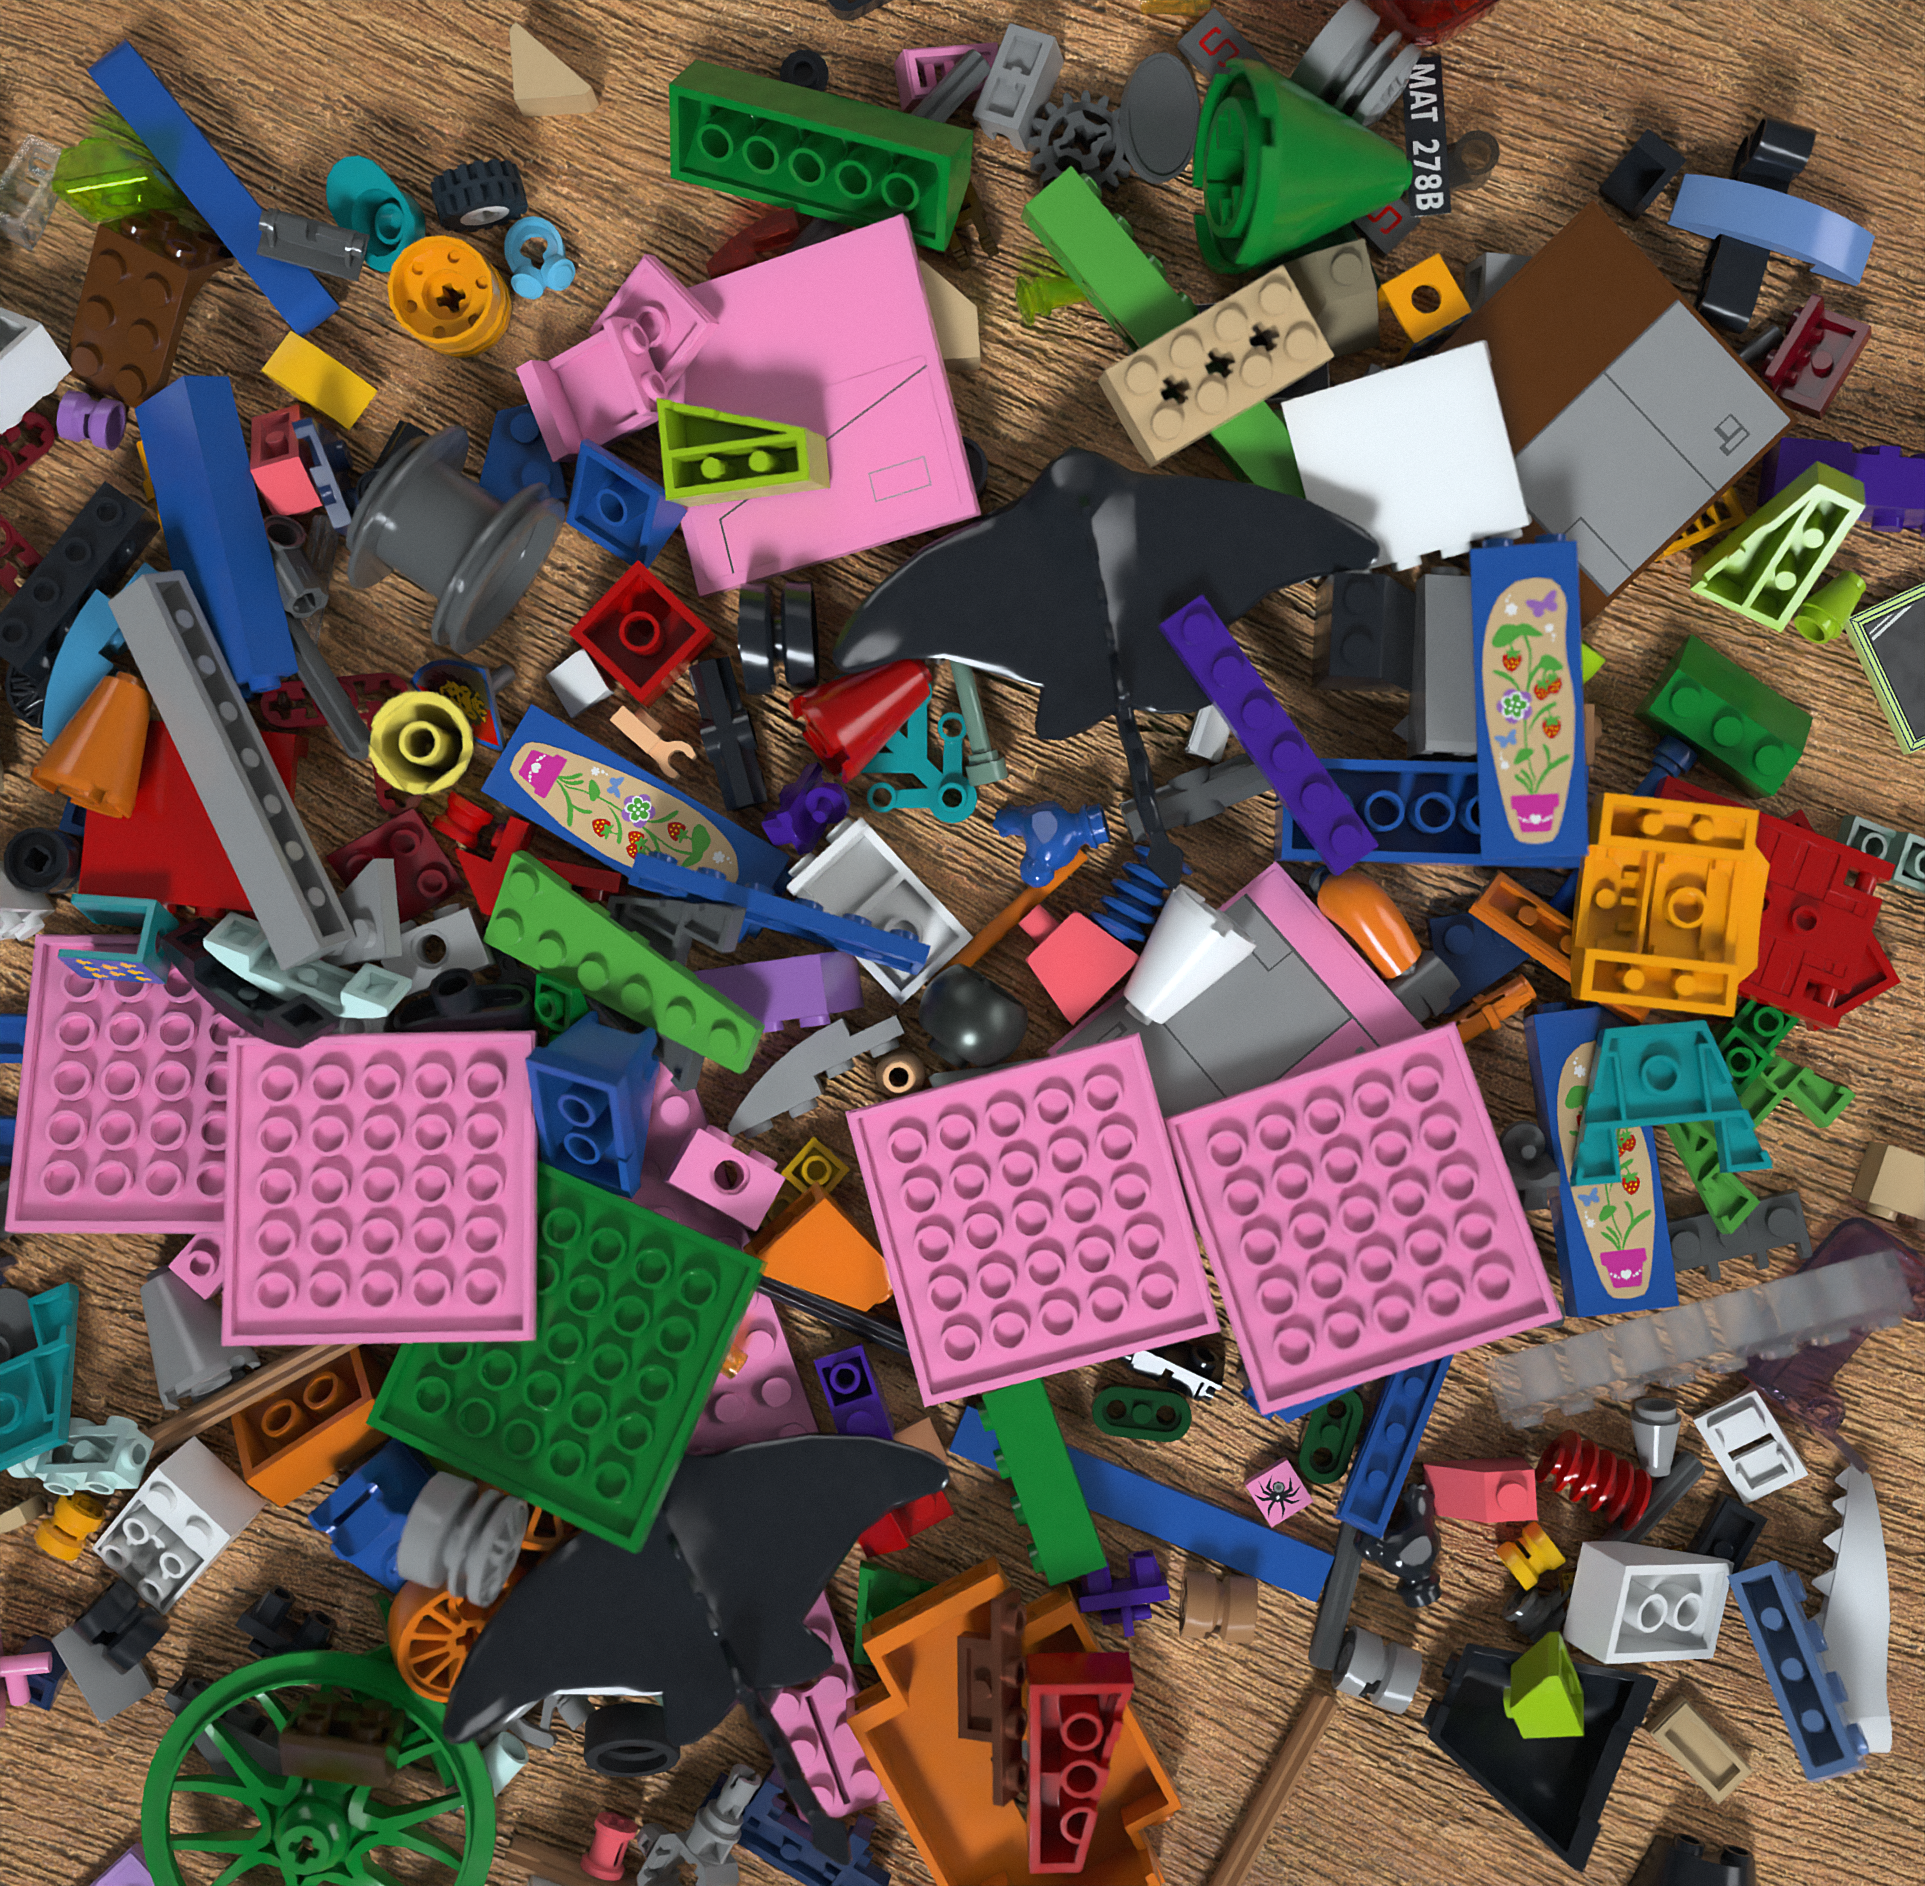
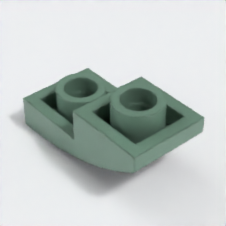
M1844 815L1836 838L1837 842L1895 864L1892 877L1887 883L1925 894V838L1910 832H1897L1855 815Z

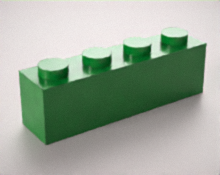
M1040 1377L982 1392L984 1401L976 1403V1407L985 1432L994 1430L1000 1448L993 1450L999 1473L1002 1479L1012 1478L1017 1492L1016 1496L1010 1497L1019 1527L1028 1524L1034 1542L1027 1544V1550L1035 1573L1039 1574L1045 1571L1051 1587L1107 1567L1102 1543L1043 1378Z

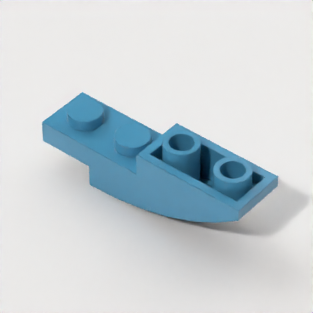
M144 562L122 590L143 574L159 572ZM97 589L81 609L67 633L52 670L47 687L42 739L50 745L104 676L115 677L117 672L121 671L110 662V659L115 654L120 656L129 649L109 607L108 601L111 599Z

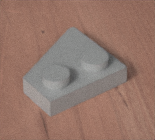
M376 858L370 861L338 898L356 938L322 957L323 962L339 968H346L365 964L366 962L402 956L394 860Z

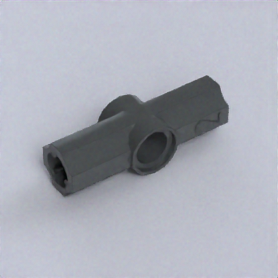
M1246 752L1214 767L1202 766L1166 781L1167 785L1155 789L1162 822L1165 831L1180 825H1184L1185 828L1226 812V807L1272 790V788ZM1132 798L1118 804L1133 843L1147 840L1135 799Z

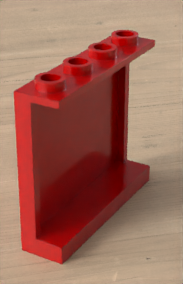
M149 720L136 801L131 817L126 818L123 815L121 819L89 809L86 810L78 894L155 899L172 914H176L177 904L195 906L194 916L225 918L226 909L245 911V917L258 921L164 721ZM259 731L294 804L298 757H308L309 738L296 734Z

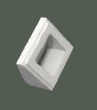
M584 648L575 652L545 676L572 719L614 694L594 659Z
M1213 705L1196 711L1184 751H1186V755L1216 764L1221 761L1231 730Z

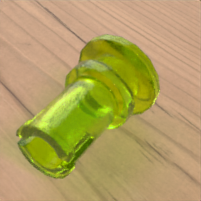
M1068 274L1047 280L1043 276L1033 278L1032 284L1028 285L1023 276L1015 278L1014 292L1016 305L1026 326L1034 325L1035 314L1040 313L1042 317H1046L1052 314L1053 309L1084 301L1089 302Z

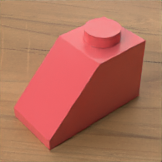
M299 404L252 417L250 472L272 515L301 516L309 513L316 507L322 506V496L310 471V467L314 466V461L308 442L302 438L297 439L292 426V422L305 419Z
M1521 1456L1422 1462L1423 1483L1428 1486V1491L1435 1495L1432 1503L1435 1511L1434 1515L1485 1523L1538 1520L1535 1469Z

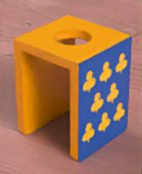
M1439 253L1384 283L1377 291L1378 312L1390 305L1409 338L1395 358L1399 365L1452 336L1472 312ZM1424 285L1435 288L1440 296L1438 309L1429 314L1417 311L1411 301L1412 293Z

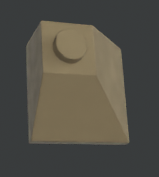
M1364 238L1320 250L1282 264L1334 354V357L1331 359L1380 345L1377 288ZM1282 265L1258 273V279Z

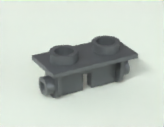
M269 207L268 211H262L259 220V231H262L256 252L257 255L358 282L370 235L357 232L354 229L349 230L284 212L277 208Z

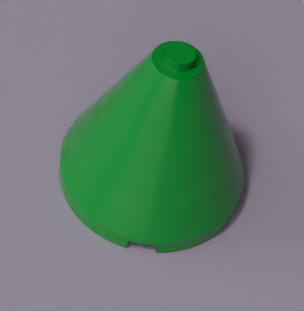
M1229 59L1226 61V67L1233 68L1230 73H1215L1202 105L1192 164V188H1203L1206 215L1193 216L1195 234L1201 256L1212 272L1216 274L1241 275L1397 201L1403 191L1408 190L1413 174L1412 164L1409 159H1406V155L1401 148L1259 60Z

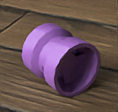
M69 390L65 393L59 404L56 422L58 434L61 438L74 442H81L84 439L91 440L94 446L113 451L120 445L124 436L127 418L126 409L120 401L108 398L95 401L87 393Z

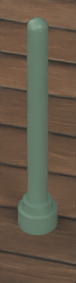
M949 660L972 754L968 756L970 765L965 767L970 786H978L1008 778L1009 775L1004 757L999 758L997 749L991 748L972 667Z

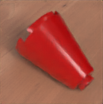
M900 659L868 670L850 673L798 693L789 700L788 706L794 721L803 715L807 723V730L802 735L819 760L835 777L842 773V782L847 784L857 777L930 695L928 684L932 682V676L921 659Z

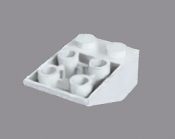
M193 1436L155 1469L92 1549L103 1559L108 1567L122 1576L139 1592L146 1602L152 1604L164 1616L241 1534L267 1503Z

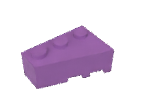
M841 951L693 971L701 982L711 985L763 1023L765 1027L762 1033L784 1030L783 1020L799 1018L800 1028L830 1024L829 1014L864 1007L858 959L854 955Z

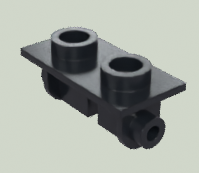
M1180 1341L1119 1357V1360L1127 1363V1369L1133 1370L1156 1382L1159 1381L1165 1368L1173 1371L1167 1381V1387L1198 1402L1202 1398L1211 1401L1216 1389L1220 1390L1222 1388L1226 1360L1219 1358L1212 1350L1204 1346H1194L1185 1341Z

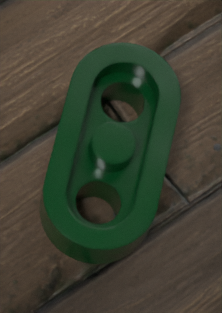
M1111 1383L1097 1391L1091 1405L1093 1419L1097 1427L1105 1434L1116 1437L1173 1442L1187 1433L1192 1421L1191 1410L1186 1399L1172 1389ZM1113 1400H1121L1125 1404V1410L1120 1415H1111L1107 1412L1108 1404ZM1165 1405L1171 1406L1174 1409V1415L1170 1420L1161 1421L1156 1417L1157 1410Z
M1352 1389L1333 1399L1341 1400L1344 1403V1408L1340 1414H1328L1327 1406L1331 1401L1308 1412L1297 1449V1461L1306 1477L1313 1482L1330 1484L1339 1480L1347 1471L1363 1418L1362 1402ZM1320 1447L1328 1448L1330 1455L1325 1462L1318 1463L1313 1460V1454L1316 1449Z

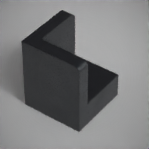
M1647 129L1600 186L1599 193L1635 222L1687 160L1651 130Z

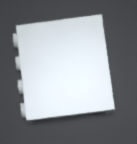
M1480 341L1281 403L1306 499L1362 527L1376 539L1380 547L1378 561L1373 563L1367 570L1347 571L1344 573L1372 574L1371 569L1391 564L1393 572L1421 565L1420 555L1440 550L1442 558H1447L1470 551L1472 549L1470 541L1490 536L1491 539H1516L1522 537L1521 527L1532 522L1531 515L1528 514L1490 366L1492 360L1487 341Z

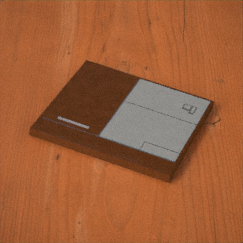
M1593 199L1430 356L1432 357L1480 341H1487L1492 360L1490 366L1526 509L1532 519L1529 525L1521 527L1523 536L1513 539V544H1535V536L1554 533L1566 534L1567 541L1577 540L1581 631L1800 421ZM1490 536L1484 537L1486 540L1491 539Z

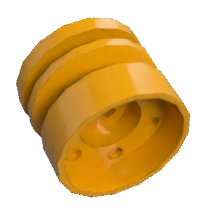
M445 235L424 237L406 247L392 265L387 284L390 308L403 328L436 352L454 358L478 356L494 347L507 331L512 313L510 289L501 273L465 241ZM459 293L465 299L459 301L460 310L455 313L449 306L455 303L454 295Z

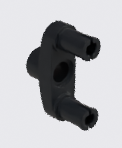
M452 968L438 974L429 985L431 995L407 1004L396 1014L393 1020L397 1033L480 1032L498 1028H505L506 1031H537L538 1047L543 1048V1041L534 1021L535 1006L530 992L522 986L512 984L477 985L473 973L465 968Z

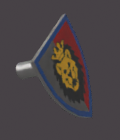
M446 657L434 659L416 671L409 681L416 691L437 693L453 701L468 718L474 741L492 749L504 751L507 745L495 695L516 679L515 672L509 665L502 664L489 673L488 667L469 660Z

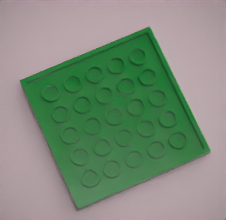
M537 1159L536 1340L402 1343L365 1424L633 1553H639L655 1521L768 1262Z

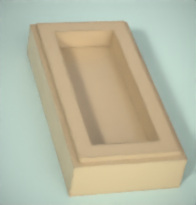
M1680 1693L1644 1727L1718 1805L1754 1771Z

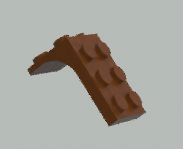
M151 208L146 212L131 216L125 215L120 219L98 225L65 359L73 369L68 373L69 375L134 409L167 387L184 322L195 296L203 284L215 272L232 266L235 260V256L229 249L222 246L223 242L218 237L202 231H192L179 224V219L172 213L156 208Z

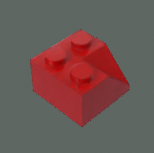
M639 560L568 632L648 709L717 639L715 634Z

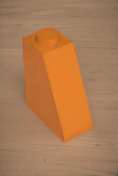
M818 1181L810 1186L743 1247L745 1253L768 1262L763 1273L764 1276L865 1312L874 1304L883 1303L894 1294L882 1247Z

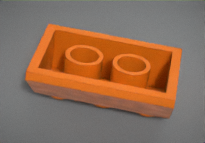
M366 1343L357 1346L230 1416L245 1482L279 1507H284L391 1437L365 1424L387 1377Z

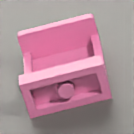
M610 316L602 321L604 330L549 361L530 360L516 368L552 462H577L580 443L586 438L606 449L658 421L656 397L667 399L668 389L664 379L654 367L648 351V337L642 327L637 324L636 319Z

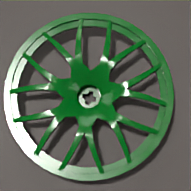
M320 1649L289 1651L263 1657L238 1667L217 1679L198 1694L178 1715L161 1740L146 1778L141 1807V1835L146 1863L154 1886H187L181 1876L173 1850L239 1854L217 1876L210 1886H227L241 1873L260 1863L279 1867L286 1882L285 1886H317L323 1880L342 1886H405L371 1860L369 1850L381 1844L409 1848L431 1856L457 1870L459 1873L453 1886H484L494 1856L497 1834L496 1800L485 1758L475 1739L467 1744L452 1745L444 1738L441 1725L447 1703L432 1701L417 1694L406 1684L397 1668L391 1664L355 1653ZM304 1684H322L320 1692L332 1693L334 1685L355 1689L388 1701L396 1708L406 1709V1715L414 1720L431 1737L400 1748L397 1769L418 1758L441 1750L455 1775L460 1791L419 1802L387 1807L369 1800L373 1787L297 1776L271 1775L249 1755L217 1718L233 1706L255 1696L272 1718L280 1733L292 1714L271 1690ZM205 1730L240 1778L218 1776L216 1774L177 1776L188 1750L196 1738ZM172 1791L207 1792L230 1797L252 1807L261 1825L255 1828L231 1831L170 1834ZM463 1806L466 1830L463 1856L440 1839L413 1824ZM303 1836L313 1838L312 1846L314 1848L312 1850L303 1846V1842H301Z

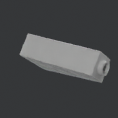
M1434 567L1431 568L1430 574H1425L1416 581L1415 587L1416 605L1412 693H1410L1406 759L1458 761L1477 753L1471 576H1461L1460 568Z

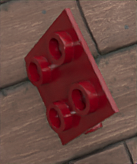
M414 807L409 808L326 855L327 860L347 888L371 860L376 858L393 859L399 924L411 920L467 888V885L429 831L432 829L428 818L422 811L417 813Z

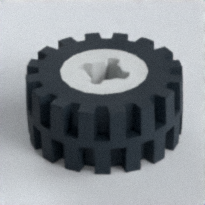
M490 159L488 162L478 160L474 161L471 165L466 163L457 165V169H447L443 171V175H437L433 179L434 182L430 184L440 224L447 231L454 229V232L461 233L465 230L477 232L478 229L482 228L488 230L492 229L495 225L503 226L508 224V220H516L521 217L520 214L527 212L528 203L518 166L508 160L499 162V159Z

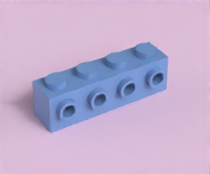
M1774 1560L1727 1576L1807 1780L1819 1783L1868 1768L1863 1755L1871 1753L1868 1742L1859 1723H1849L1842 1703L1849 1701L1846 1688L1837 1670L1829 1672L1821 1652L1828 1650V1645L1816 1620L1808 1622L1801 1602L1808 1600V1597L1796 1570L1788 1572L1785 1565Z

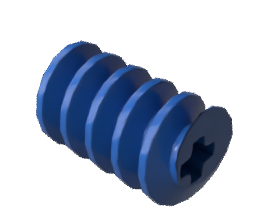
M1135 845L1132 850L1140 864L1125 861L1121 866L1130 880L1125 881L1114 878L1110 883L1118 894V898L1102 895L1099 900L1108 913L1102 914L1092 911L1088 916L1091 922L1132 950L1134 948L1129 943L1131 939L1141 942L1148 941L1149 937L1141 928V924H1156L1158 918L1151 909L1153 906L1163 908L1167 899L1162 892L1164 889L1173 890L1168 888L1147 866L1146 858L1151 848ZM1183 862L1182 874L1191 876L1193 871Z

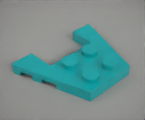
M1705 1020L1608 1028L1599 1031L1570 1175V1187L1622 1182L1616 1129L1708 1120L1714 1122L1720 1173L1773 1169L1772 1160L1767 1150H1762L1752 1129L1755 1127V1124L1748 1109L1742 1108L1730 1082L1733 1078Z
M64 1283L27 1300L38 1347L0 1364V1471L69 1441L79 1289L78 1286L72 1283Z

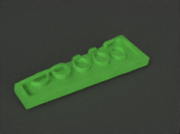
M524 850L512 853L483 942L541 972L548 973L579 987L583 994L647 1027L653 1028L660 1034L738 1074H742L749 1069L765 1027L763 1023L711 985L701 982L693 972L678 961L673 960L670 962L648 945L650 943L649 940L636 931L629 932L611 919V913L597 902L590 903L570 889L572 887L571 883Z

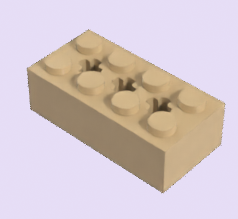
M1282 265L1106 369L1098 379V383L1147 468L1150 469L1322 367L1334 357V354L1285 267ZM1255 335L1263 336L1268 345L1265 348L1259 346L1254 349L1250 340ZM1211 360L1222 364L1224 371L1221 375L1218 372L1210 375L1206 371L1205 367ZM1165 384L1170 388L1176 387L1179 390L1181 396L1177 400L1180 405L1174 399L1165 401L1162 398L1161 393L1166 389Z

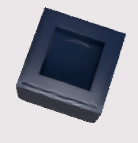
M33 1635L17 1655L51 1652L52 1670L50 1673L27 1675L31 1694L28 1702L49 1711L66 1681L69 1670L51 1641L39 1635Z

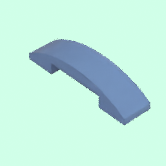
M1696 174L1683 175L1667 221L1668 225L1711 239H1715L1719 234H1723L1811 263L1809 271L1853 286L1860 284L1875 238L1873 234L1851 220L1803 199L1749 183Z

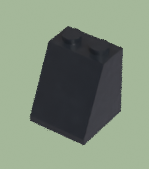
M1333 572L1316 590L1311 689L1412 693L1416 594L1386 574Z

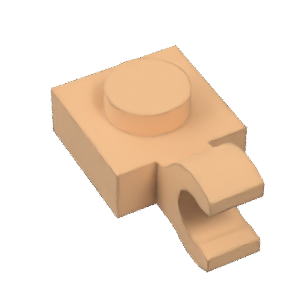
M622 705L610 719L613 724L659 764L660 769L665 775L677 780L681 776L670 765V759L674 753L684 752L693 761L698 757L696 751L683 741L665 742L657 735L663 726L641 707L633 713Z

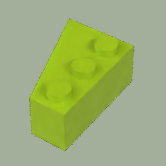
M656 397L665 497L667 501L694 507L830 488L826 437L802 427L735 415Z
M1819 461L1815 462L1692 565L1690 590L1781 633L1865 508L1864 482Z

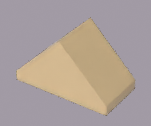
M515 22L509 29L514 100L523 117L594 112L599 103L592 87Z

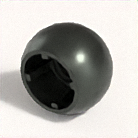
M959 963L948 967L936 975L929 983L921 998L919 1023L932 1036L927 1044L928 1047L940 1057L961 1069H965L969 1062L987 1069L1009 1058L1019 1047L1026 1033L1028 1009L1017 998L974 969Z

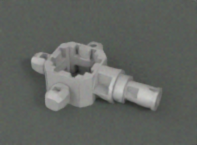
M743 1764L733 1765L719 1797L709 1800L706 1807L698 1809L694 1817L695 1821L687 1831L670 1833L661 1824H645L636 1837L639 1849L647 1858L637 1876L638 1886H682L678 1880L681 1872L676 1865L684 1864L685 1860L689 1864H698L694 1871L699 1878L695 1884L696 1886H736L739 1882L738 1864L729 1852L741 1837L740 1827L744 1821L741 1813L749 1803L755 1790L759 1788L762 1782L761 1777L755 1775L752 1781H750L755 1773L752 1768Z

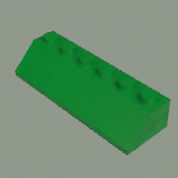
M695 60L669 83L671 178L859 229L903 214L909 220L914 244L940 251H945L948 247L970 180L973 130L700 60Z

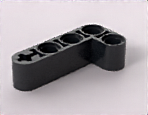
M1767 115L1763 116L1743 138L1736 153L1729 179L1787 194L1790 183L1802 172L1810 157L1815 142L1816 130ZM1719 234L1715 239H1711L1693 307L1712 327L1736 334L1744 332L1756 305L1771 250L1723 234Z

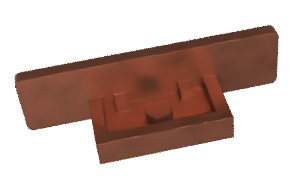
M1009 1587L992 1598L991 1634L964 1631L957 1636L958 1738L992 1743L993 1805L1002 1807L1006 1806L1022 1792L1028 1777L1027 1761L1023 1759L1022 1738L1027 1728V1711L1022 1707V1686L1026 1679L1027 1662L1025 1657L1021 1656V1635L1026 1625V1609L1021 1604V1589L1016 1587Z

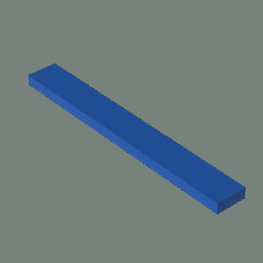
M967 1402L950 1443L949 1452L999 1472L993 1450L1000 1448L994 1430L985 1432L976 1405ZM1066 1443L1090 1510L1313 1602H1317L1335 1558L1333 1552Z

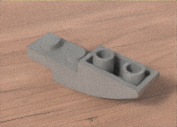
M898 1014L855 1034L852 1033L845 1017L795 1046L763 1075L742 1101L727 1127L730 1135L734 1136L743 1131L748 1140L773 1128L774 1126L770 1118L788 1110L791 1118H795L818 1107L819 1105L815 1097L823 1094L825 1090L817 1074L825 1071L828 1079H831L854 1068L855 1065L852 1058L870 1050L873 1058L900 1046L897 1036L904 1034L906 1031Z

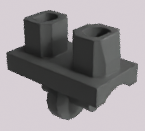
M1520 1120L1513 1122L1503 1130L1500 1142L1498 1143L1523 1211L1548 1208L1547 1187L1560 1186V1171L1545 1150V1137L1539 1127L1530 1121Z

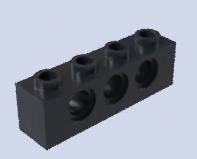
M104 481L0 613V656L40 684L54 666L67 633L94 591L97 589L108 597L161 529L150 513Z

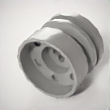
M1348 0L1314 40L1300 60L1290 80L1323 101L1333 93L1338 97L1333 107L1344 114H1347L1351 109L1355 112L1351 118L1368 128L1375 122H1378L1401 95L1409 82L1412 69L1421 55V50L1411 43L1393 60L1391 55L1402 39V35L1395 30L1376 46L1371 42V39L1378 28L1380 17L1360 0Z
M440 1471L429 1480L421 1491L405 1525L397 1556L399 1576L430 1588H438L448 1578L447 1587L450 1595L458 1598H463L467 1595L469 1602L487 1607L495 1600L505 1585L518 1558L527 1527V1501L508 1496L504 1500L502 1492L492 1489L488 1490L479 1499L476 1483Z

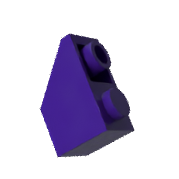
M860 1343L814 1359L837 1432L873 1434L894 1440L896 1428L881 1383L863 1344Z

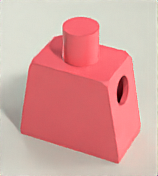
M1039 903L1018 923L1038 944L1025 958V961L1071 1025H1074L1140 958L1135 952L1076 910L1059 924Z

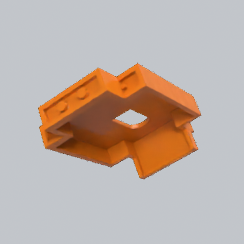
M995 1555L862 1625V1645L882 1681L846 1699V1721L937 1886H1162L1165 1878L1160 1860L1143 1828L1148 1825L1157 1826L1168 1821L1175 1811L1182 1808L1176 1785L1130 1700H1127L1120 1738L1115 1743L1110 1760V1773L1107 1784L1102 1789L1097 1806L1098 1815L1082 1872L1030 1873L1027 1848V1820L1014 1799L1004 1807L993 1805L992 1743L958 1738L957 1636L964 1631L991 1634V1600L1005 1589L1012 1587ZM1067 1583L1024 1605L1026 1609V1625L1021 1635V1656L1025 1657L1026 1662L1027 1654L1104 1652L1084 1614L1080 1612V1607ZM1027 1674L1025 1682L1022 1686V1707H1024L1026 1711ZM1027 1728L1022 1741L1027 1739Z

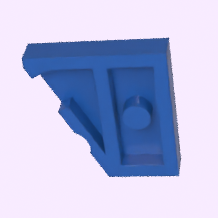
M530 404L497 411L479 485L506 504L521 490L529 485L540 482L548 486L550 498H557L561 502L570 501L562 462H552Z

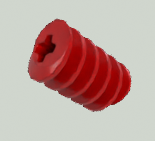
M1572 1429L1563 1431L1548 1445L1535 1469V1480L1538 1483L1543 1482L1550 1473L1554 1475L1551 1489L1556 1493L1562 1491L1568 1483L1571 1484L1568 1499L1573 1503L1578 1502L1585 1493L1588 1494L1585 1508L1591 1513L1597 1511L1603 1503L1606 1504L1603 1511V1519L1610 1523L1622 1513L1620 1528L1623 1531H1629L1638 1524L1646 1510L1651 1495L1652 1480L1648 1472L1641 1468L1634 1469L1633 1464L1625 1459L1616 1460L1614 1453L1608 1449L1599 1450L1598 1444L1590 1439L1581 1440L1580 1434Z

